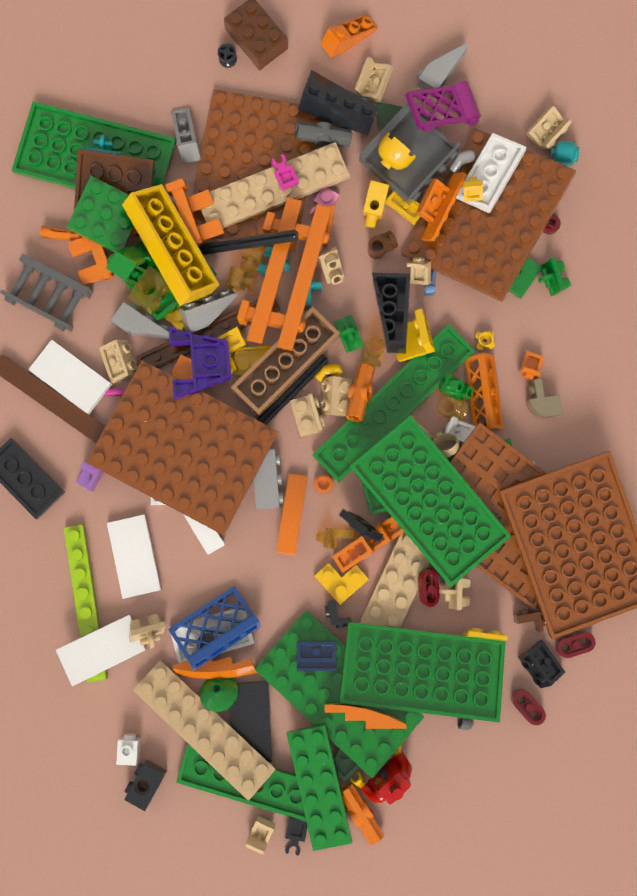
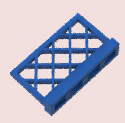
M234 586L168 630L195 671L261 626L256 615L253 614ZM234 593L237 597L236 605L226 604L227 597ZM220 606V615H209L210 608ZM224 608L235 609L233 619L222 617ZM238 610L246 611L249 615L244 620L236 619ZM198 616L205 617L203 627L193 626V620ZM208 618L218 620L216 629L206 628ZM221 620L232 622L231 629L228 631L219 630ZM181 627L188 628L186 638L177 637L175 631ZM191 629L201 631L200 640L189 639ZM205 631L215 633L214 640L211 642L203 641ZM188 642L198 644L197 651L191 655L186 651Z

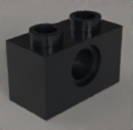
M146 760L144 764L140 763L134 772L137 777L134 782L130 781L124 791L127 793L124 800L145 811L167 770L149 760ZM140 780L147 781L149 787L142 788L140 786Z

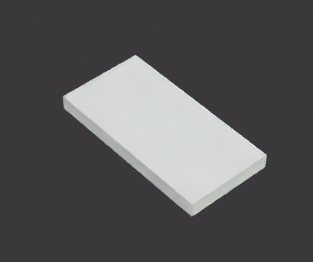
M492 133L465 181H469V177H477V181L483 180L484 200L464 201L463 187L460 189L456 199L491 213L526 152V146Z
M53 340L49 342L28 369L87 414L91 413L112 385Z
M146 515L107 523L122 598L125 599L162 590Z
M235 609L224 611L222 617L233 619ZM238 610L236 619L244 620L248 617L246 611ZM205 617L193 620L192 625L203 627ZM208 618L206 628L216 629L218 620ZM221 620L219 630L228 631L231 629L232 622ZM181 627L175 631L177 637L186 638L188 628ZM191 629L189 639L198 640L201 636V631ZM205 631V633H210L213 636H215V633ZM252 633L222 653L255 644ZM172 637L178 663L188 661ZM188 642L186 651L189 655L197 651V644Z
M130 615L56 649L72 686L145 651L144 645H140V640L130 643L129 624L132 621Z

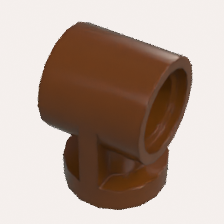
M389 230L381 235L373 236L369 240L367 251L373 259H380L386 253L398 248V243L392 231ZM379 244L382 249L374 250L372 246Z

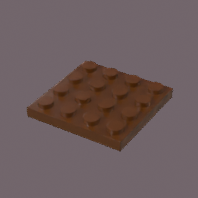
M78 149L74 210L90 176L128 195L132 192L153 187L155 160Z

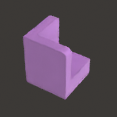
M83 461L80 466L83 470L77 483L87 490L94 492L104 472Z

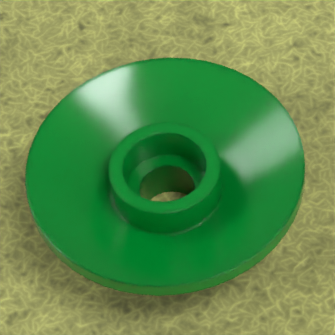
M234 678L207 679L200 689V700L203 706L210 711L221 712L227 710L237 700L239 693L238 685Z

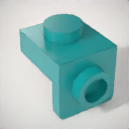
M312 280L304 310L311 308V292L322 291V283Z

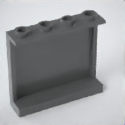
M407 103L360 153L359 162L384 184H388L389 188L409 205L413 200L416 202L423 194L421 191L425 187H429L432 179L437 174L441 175L448 167L446 164L450 160H455L456 156L460 153L461 143L454 145L435 127L432 131L426 132L418 129ZM420 115L422 122H428ZM387 132L390 133L389 138L391 140L393 137L397 138L410 150L409 155L411 157L413 155L416 156L407 168L396 170L391 167L388 170L380 163L382 158L378 153V147Z

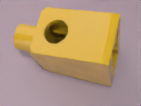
M370 181L363 210V216H366L365 227L375 228L377 219L381 220L389 190L388 184ZM371 206H377L378 208L373 210Z

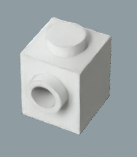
M124 734L118 740L116 765L136 766L140 762L141 737H136V734Z

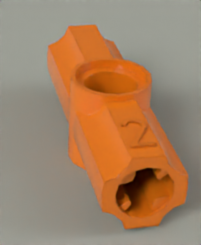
M365 363L358 365L354 384H351L349 387L350 401L346 413L348 420L353 422L363 421L367 402H370L372 399L373 390L371 385L375 373L374 366Z
M353 783L342 787L341 792L352 821L361 829L370 845L378 843L385 835L376 822L371 808L365 800L363 801Z

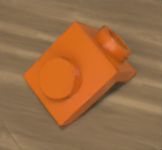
M526 351L518 373L528 380L537 379L540 377V369L545 357Z

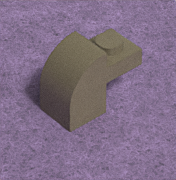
M542 378L531 381L528 386V392L533 399L526 401L529 411L540 418L562 415L560 395L545 397Z

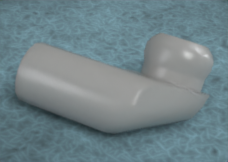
M472 150L460 152L449 169L457 173L462 165L470 163L475 159V153Z

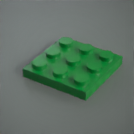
M90 176L66 229L110 251L116 252L123 249L134 227L122 206L129 195Z

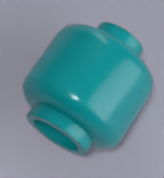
M561 140L557 143L556 147H552L551 158L565 166H572L574 162H578L580 147L574 141Z

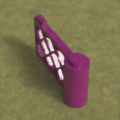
M468 81L459 82L454 86L411 91L405 94L417 128L422 129L423 132L432 131L436 126L461 122L472 126L478 123L481 117ZM449 92L452 100L449 101L443 94ZM429 95L438 99L436 104L428 99ZM413 97L422 101L421 106L415 103ZM440 101L448 106L447 111L439 106ZM425 104L433 108L432 113L423 108ZM453 109L454 111H456L458 117H455L452 114H450V110ZM436 111L444 116L442 120L435 116ZM421 113L429 118L428 122H422Z

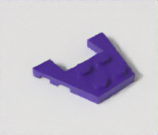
M169 327L170 346L190 345L193 379L172 380L174 400L231 379L227 340L206 335L199 336L192 334L190 331L185 330L183 332L176 330L174 327Z

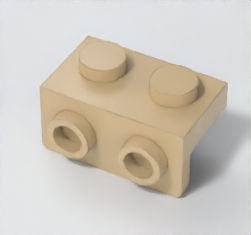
M367 57L365 64L362 66L360 77L355 84V91L359 97L366 98L368 101L381 102L393 71L392 66L374 63L371 57Z
M550 106L528 129L526 134L538 150L550 149L556 144L555 140L567 132L568 126L572 121L570 119L564 120L554 106Z
M336 376L323 379L321 385L322 401L320 403L322 416L346 417L350 401L349 387L352 384V379Z

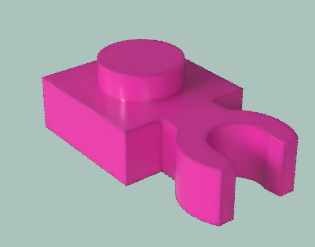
M281 154L282 162L276 163L275 159L272 158V166L277 169L274 175L281 191H285L298 185L299 180L292 165L286 167V157Z

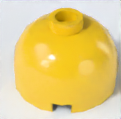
M387 132L378 147V153L382 158L380 163L388 170L391 167L396 170L407 168L416 156L413 155L411 157L409 155L410 150L397 138L393 137L391 140L389 138L390 133Z

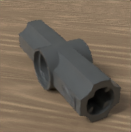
M297 121L294 129L295 139L315 142V145L321 147L336 142L337 146L349 147L352 140L351 130L332 127L327 122L312 124Z

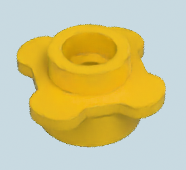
M492 331L477 332L475 335L478 343L476 348L478 350H483V348L493 349L495 347L493 342L494 333Z

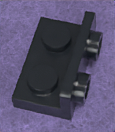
M543 640L538 641L527 652L521 653L518 656L522 666L527 669L534 683L539 688L552 686L565 673Z

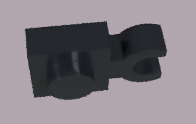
M288 816L284 837L290 840L285 845L286 854L289 853L290 847L294 846L296 847L295 854L299 856L301 851L299 841L305 842L307 822Z

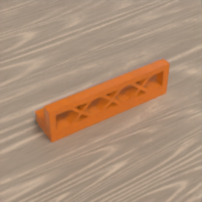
M482 353L470 356L465 360L468 386L474 388L470 399L473 426L479 423V419L483 415L486 418V428L489 430H502L504 426L494 355ZM478 360L479 367L475 372L472 369L471 361ZM477 378L481 380V386L479 390H477L474 386V383ZM479 397L483 398L484 401L481 409L477 406Z

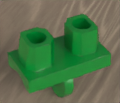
M555 257L541 265L543 267L541 270L542 277L538 279V282L545 283L551 296H556L571 286L570 280L567 277L562 278L561 272L565 270L563 261H557Z
M352 315L334 321L336 329L340 332L339 337L346 354L364 347Z
M445 373V381H441L439 387L441 393L462 403L464 398L471 399L474 388L468 386V384L451 373Z

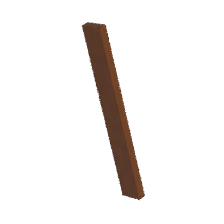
M275 299L272 312L278 313L281 309ZM258 300L250 303L251 307L256 308ZM239 309L215 319L208 327L194 331L192 334L217 338L236 327L240 330L248 327L252 322L248 321L247 326L239 324L237 319ZM168 341L136 356L139 364L143 360L156 368H160L177 360L180 355L190 354V345L170 346Z
M3 354L0 356V376L97 443L106 426Z

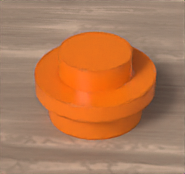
M319 475L315 479L314 487L319 493L326 494L332 490L333 480L328 475Z

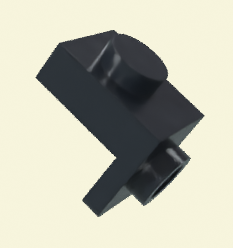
M336 600L328 601V606H325L326 618L330 617L331 625H336V628L347 627V623L351 622L350 617L339 619Z

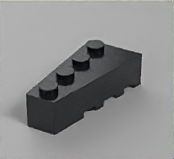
M313 70L310 72L298 107L300 111L366 136L369 134L378 109L375 105Z
M372 273L387 353L406 354L410 274Z

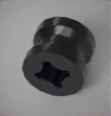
M228 43L222 44L218 48L219 62L223 67L231 68L237 62L235 47Z

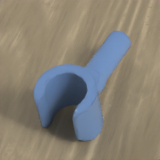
M432 270L431 284L424 285L425 296H433L435 294L437 272Z

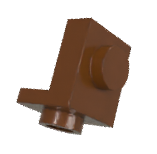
M530 609L518 610L519 614L513 615L515 623L521 624L534 621L536 631H544L543 626H545V622L539 611L530 612Z

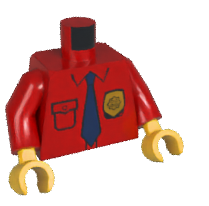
M401 745L394 752L396 756L388 761L366 784L364 777L359 772H356L359 776L357 781H353L350 778L351 782L357 788L361 787V791L374 803L386 801L391 805L396 800L402 799L404 793L411 787L412 765L404 752H401Z

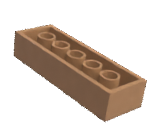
M313 306L302 316V320L306 321L304 332L297 333L293 351L277 348V341L231 386L232 392L258 417L339 338L340 332Z

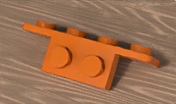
M465 172L454 173L447 186L438 179H432L416 211L418 215L429 222L421 237L423 241H435L439 236L440 229L448 218V213L455 203L460 189L463 187V182L467 177Z

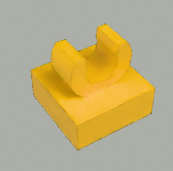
M469 177V181L463 182L464 201L484 200L483 180L477 181V177Z

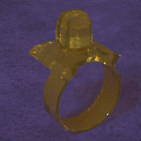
M325 528V532L317 533L316 540L319 543H324L323 547L337 548L338 538L355 539L356 530Z

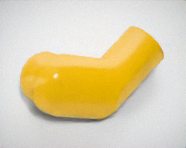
M326 364L314 377L321 382L327 375L340 377L343 374V370L338 364Z

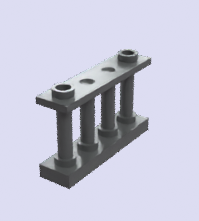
M22 253L19 260L24 264V270L10 293L1 290L0 293L5 296L4 300L14 306L17 303L54 322V327L61 331H65V329L72 331L73 328L67 324V321L80 298L86 297L90 299L93 292L79 282ZM37 271L40 273V279L27 302L17 298L31 272ZM52 279L57 282V287L42 311L34 307V304L47 281L50 282ZM69 288L73 290L72 293L74 295L59 320L50 314L62 292Z

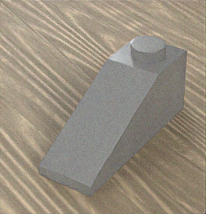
M464 44L430 62L425 69L422 68L417 75V87L422 90L443 87L465 56L468 45Z
M189 107L171 111L182 163H192L201 160Z

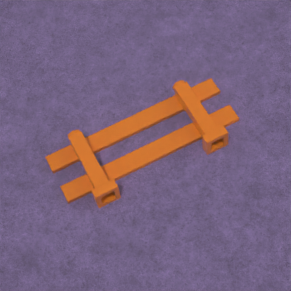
M183 178L165 184L168 194L174 197L175 202L173 204L197 246L202 245V241L224 234L219 218L199 226L196 224L193 212L214 205L209 190L187 197L185 191L189 189ZM133 227L129 237L138 234L135 227ZM84 237L67 243L73 258L90 251L93 253L96 265L78 271L82 285L86 286L102 279L106 281L114 278L115 274L106 269L108 255L104 247Z
M287 198L281 220L276 219L275 213L267 212L263 226L264 234L295 229L299 233V240L306 241L286 315L272 312L291 242L274 244L256 308L251 307L250 301L242 300L237 316L238 322L241 325L247 326L248 321L252 322L247 341L262 344L267 326L282 329L277 348L293 351L297 333L304 332L306 321L302 320V315L321 246L324 243L328 244L330 233L326 232L332 210V207L317 204L311 226L298 224L297 219L302 201Z

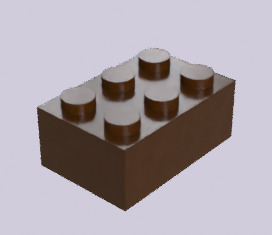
M247 0L224 18L225 30L259 71L288 49V38L256 0Z

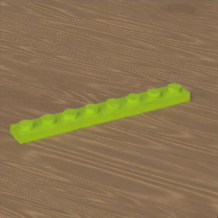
M85 525L64 528L80 638L100 629ZM107 670L86 679L87 683L107 679Z

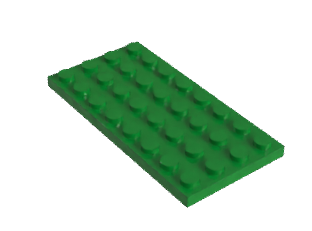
M33 101L11 171L18 175L75 189L78 149H83V147L99 149V146L94 145L93 141L94 139L100 140L101 135H106L107 141L113 142V148L107 147L106 150L122 152L124 156L155 160L153 186L162 184L164 187L177 141L176 138Z
M411 415L349 465L450 587L511 537Z
M306 610L257 665L256 672L314 725L326 723L329 739L373 778L422 721L424 716L417 712L368 707L406 722L407 729H366V721H345V712L325 713V703H339L346 645ZM297 641H337V671H297Z
M348 622L339 703L500 723L506 641Z

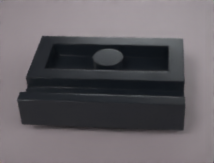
M342 509L339 516L347 521L349 526L359 531L361 536L367 540L375 539L380 541L383 537L381 532L360 515L350 511L347 512L345 509Z

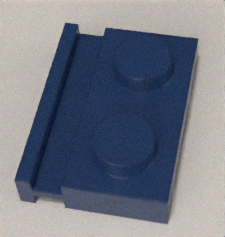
M297 641V671H337V641Z

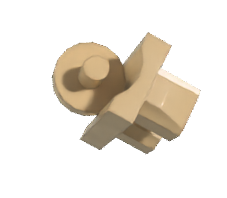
M336 247L327 252L320 253L319 260L326 283L336 285L343 282L345 277Z
M463 577L452 587L445 582V589H439V593L444 594V601H448V609L462 610V608L470 606L469 596H462L463 588L470 587V578Z
M158 614L147 618L149 626L142 627L140 619L130 621V643L140 640L141 646L148 644L149 649L154 648V642L160 640L159 635L165 633V621L161 622Z

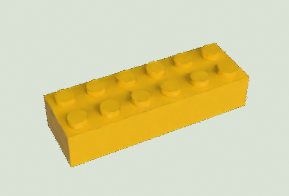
M160 184L130 193L122 206L179 306L210 295L219 286V283L163 185Z

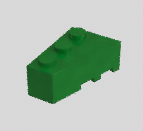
M140 243L117 250L114 254H111L107 260L108 265L106 269L123 280L141 287L155 262L146 246Z

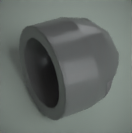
M458 718V729L469 730L473 727V719Z

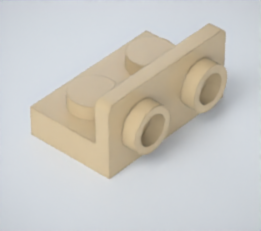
M116 339L99 348L111 383H117L135 374L138 365L134 360L132 348L128 340Z
M310 393L308 396L290 400L300 438L322 432V426H325L322 415L318 416L316 408H320L317 397H313L312 393Z

